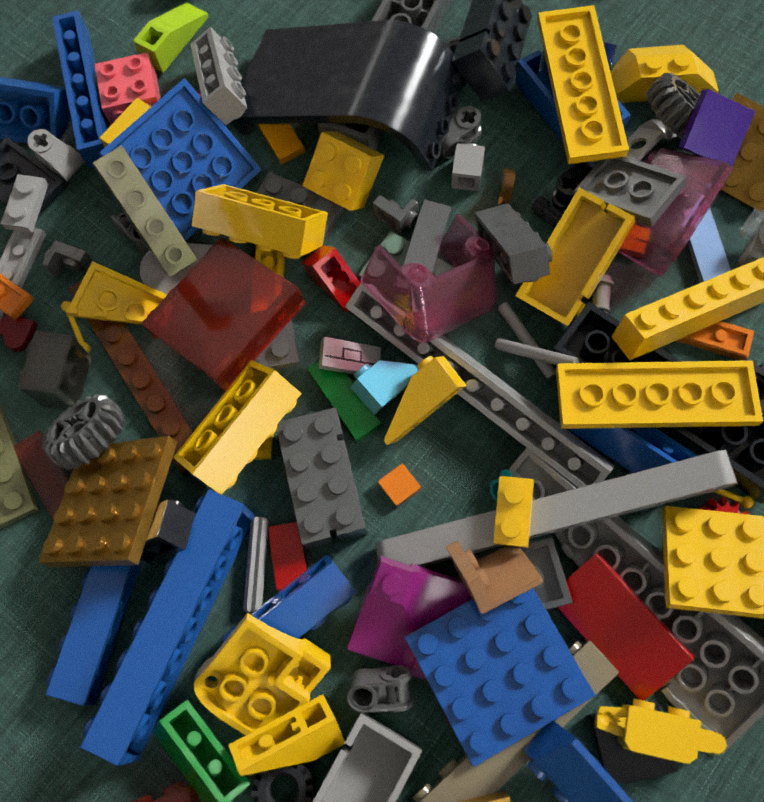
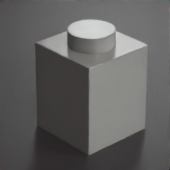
M472 143L456 145L451 188L479 191L484 160V146H477Z

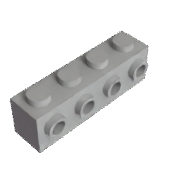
M209 27L190 45L203 104L227 125L232 120L240 118L244 111L248 109L244 97L246 92L241 86L240 81L242 77L237 71L236 66L238 62L233 55L234 47L226 37L221 38Z

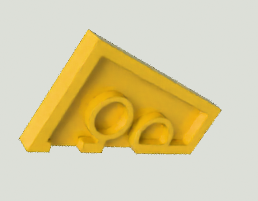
M92 261L66 311V315L163 327L176 298Z

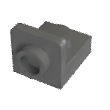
M381 195L373 202L374 217L400 235L407 228L411 229L417 222L419 216L418 202L414 199L403 210L397 202L392 199L387 200Z

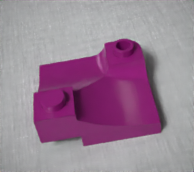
M380 556L352 629L347 649L393 665L406 666L411 670L412 676L427 680L405 637L470 601L471 595L462 580L412 563L407 565Z

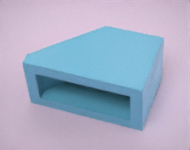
M379 360L370 367L367 363L354 374L357 380L350 388L375 415L407 387L411 377L419 370L415 364Z

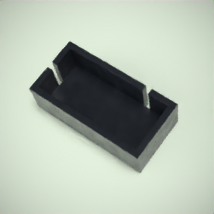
M472 0L459 38L460 43L457 44L452 62L481 102L511 91L517 64L521 57L532 19L529 7L524 5L522 0Z

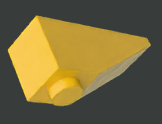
M429 356L417 365L419 371L411 377L383 440L386 445L398 442L467 386L444 356L435 358Z
M322 694L229 744V748L240 776L317 760L344 745L345 740Z

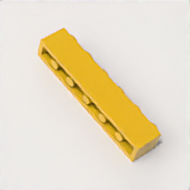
M764 257L625 314L611 337L627 358L633 360L763 303Z

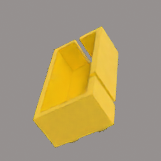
M579 187L547 241L552 252V262H549L550 275L540 277L534 282H523L515 296L570 327L586 305L581 301L582 298L586 297L589 299L634 226L635 217L610 203L606 208L603 199Z

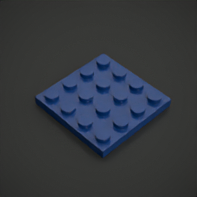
M185 78L98 153L100 157H103L119 146H123L185 241L199 229L192 226L196 190L222 184L241 189L262 170L222 121L203 104L200 95Z
M533 588L481 614L472 599L405 637L473 767L596 696Z

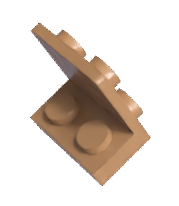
M458 540L446 546L459 577L481 614L497 608L501 604L543 583L541 575L520 547L505 546L477 561L472 551L468 550L465 552Z

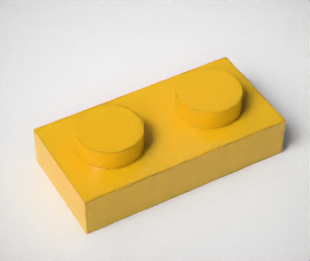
M499 476L494 544L528 548L534 479Z

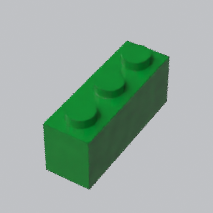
M188 700L162 718L156 725L153 734L203 802H232L250 785L245 776H240L235 762Z

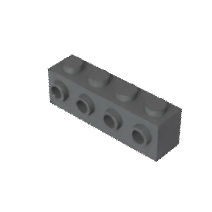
M508 203L475 212L479 240L513 284L534 282L540 277L550 275L549 262H552L551 248L548 243L545 244L541 240L538 232H534L529 223L521 218L519 212H515Z

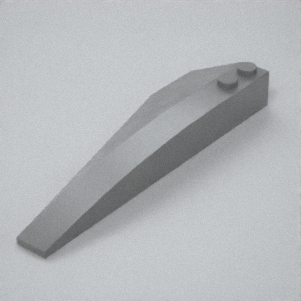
M528 448L523 451L509 469L512 477L534 479L533 500L578 488ZM618 516L555 532V536L562 544L561 548L568 558H572L578 568L598 552L694 656V660L662 686V692L676 708L690 711L689 718L700 720L701 729L722 734L725 737V741H727L726 750L723 751L726 752L764 715V639L736 615L666 608L663 553Z

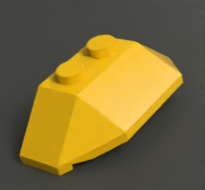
M684 45L628 49L610 71L616 97L620 103L647 101L646 92L652 83L664 73H673L675 76H679L687 84L693 86L694 90L698 93H701L702 89H709L719 93L714 72Z

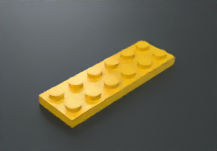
M594 5L539 12L537 23L568 164L627 157L629 147Z
M753 361L557 364L556 367L561 429L759 426L763 422Z

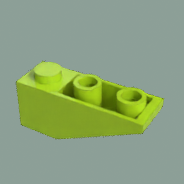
M185 3L150 20L133 40L139 54L148 52L155 69L164 73L209 17L208 13L189 3Z

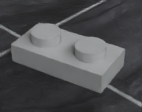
M17 175L1 221V225L5 229L33 233L48 187V182L45 178Z

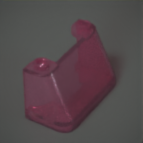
M661 148L658 153L653 150L645 163L685 175L687 185L653 227L635 221L634 226L618 252L662 277L681 253L733 171L734 167L725 161Z

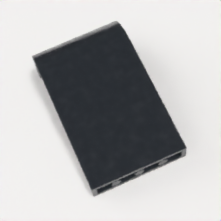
M380 20L267 29L241 85L246 92L244 97L248 109L244 111L240 118L232 120L231 123L242 135H250L255 124L360 123L370 125L400 140L410 150L422 170L433 171L436 160L440 156L445 135L449 132V124L454 111L458 107V100L462 89L466 85V80L452 62L454 56L452 50L433 33L408 22Z

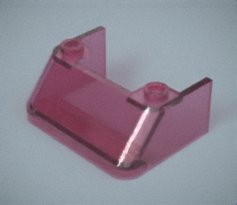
M460 214L454 217L439 248V251L456 268L434 276L424 265L419 263H409L400 266L379 245L376 246L360 280L404 331L418 342H430L489 312L498 300L493 249L489 242Z

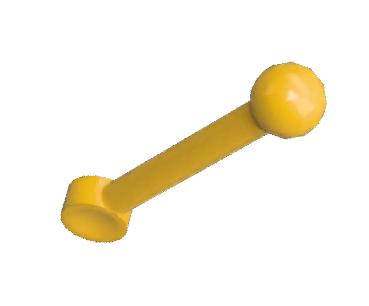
M62 302L61 309L66 312L71 302ZM68 316L79 343L77 345L78 352L83 355L88 354L90 346L84 342L75 317Z
M724 489L713 491L732 500L740 501L742 507L747 509L751 508L754 504V500L750 496L741 497Z

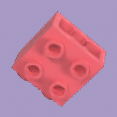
M148 52L95 64L101 107L111 125L136 98H139L151 107L161 99L156 70Z

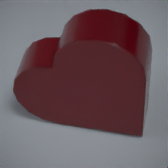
M8 315L0 320V333L4 335L5 345L14 352L25 350L30 344L38 324L33 320L18 317L16 321Z

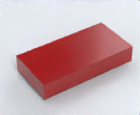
M297 522L268 527L277 591L284 589L307 570L305 550L301 542Z

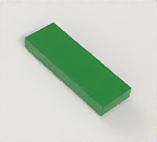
M319 361L307 368L332 408L336 407L339 418L356 443L382 427L377 416L373 415L350 388L353 382L347 373L319 369Z

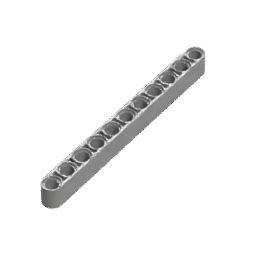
M721 450L535 499L532 501L529 539L721 490L738 483L726 450ZM496 510L376 542L375 549L378 561L380 556L407 565L412 563L421 567L451 560L446 546L457 540L465 552L471 550L473 554L505 546L493 543Z

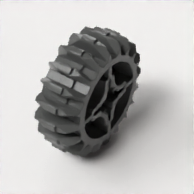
M664 73L652 83L646 92L647 101L663 124L670 131H673L677 137L682 138L700 93L696 92L693 86L687 84L679 76H675L673 73Z
M96 394L92 397L87 396L83 401L78 400L75 405L68 407L64 413L59 414L60 416L55 421H52V426L46 429V435L42 438L43 444L41 448L46 456L60 468L67 470L73 467L79 468L83 463L88 464L94 457H99L102 451L108 449L110 443L116 441V435L121 433V427L125 422L123 419L124 415L119 406L106 395Z

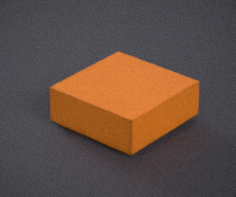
M403 463L378 481L379 486L396 508L422 489Z

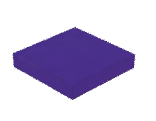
M702 89L678 148L723 168L731 169L755 111L714 91Z

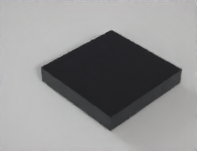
M658 700L647 701L655 703L654 710L660 711ZM596 712L589 714L602 767L618 785L678 772L674 760L623 749L617 740L618 736L595 727Z

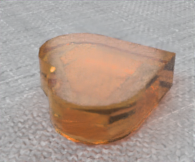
M503 169L498 204L510 202L515 183V171L513 169Z

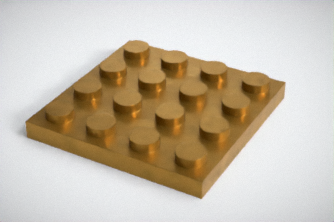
M170 436L110 443L108 449L102 451L99 457H94L88 464L83 463L79 468L74 467L71 477L65 485V493L59 509L54 515V522L49 536L43 544V552L38 563L47 567L138 565L177 441Z

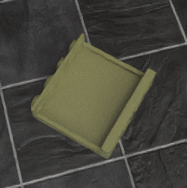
M122 145L93 162L95 171L162 270L171 277L197 260Z

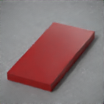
M598 552L566 580L573 603L558 608L587 641L590 640L619 671L617 675L639 700L645 701L694 660V656Z

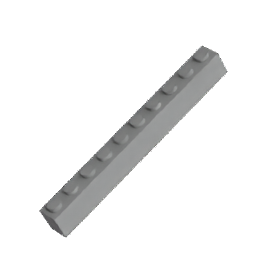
M361 282L345 307L418 364L429 356L433 358L444 356L467 385L457 393L578 488L603 482L615 467L570 431L561 429V425L376 284Z

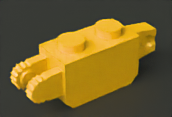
M633 699V705L622 704V707L597 706L595 727L618 736L617 740L623 749L687 764L697 759L698 751L720 755V753H724L723 751L726 750L727 741H725V737L722 734H718V732L714 733V731L701 729L700 720L689 718L690 711L674 707H668V713L655 711V703Z

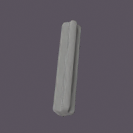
M254 517L250 523L243 610L247 613H253L262 606L269 521L263 517Z

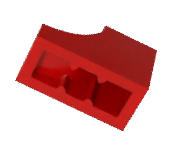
M323 245L301 264L317 286L321 287L342 311L347 312L349 310L345 306L360 285V282L337 249Z

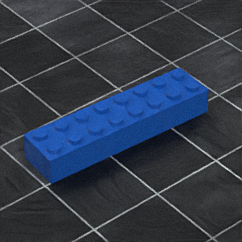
M208 489L205 496L199 498L195 506L194 513L196 515L186 550L178 552L176 556H172L168 560L164 569L166 576L161 586L156 587L152 592L148 602L150 608L145 618H141L136 624L132 634L134 640L129 650L124 651L116 665L118 672L113 682L109 683L101 694L100 703L102 705L96 717L93 716L84 728L83 737L85 739L80 748L117 766L140 760L250 530L251 519L256 517L244 504Z

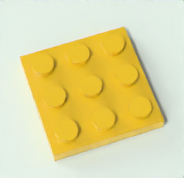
M665 506L662 509L666 608L764 619V516Z

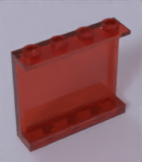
M221 237L214 246L209 248L201 260L188 271L187 275L169 291L168 295L148 314L141 324L156 340L159 338L210 376L226 392L251 360L255 361L306 302L297 286Z

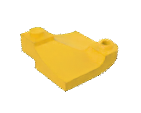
M247 613L211 658L208 657L199 668L194 680V691L200 702L211 713L242 734L247 735L309 702L310 693L331 668L330 654L306 638L301 640L289 636ZM214 676L218 680L210 681L207 677Z

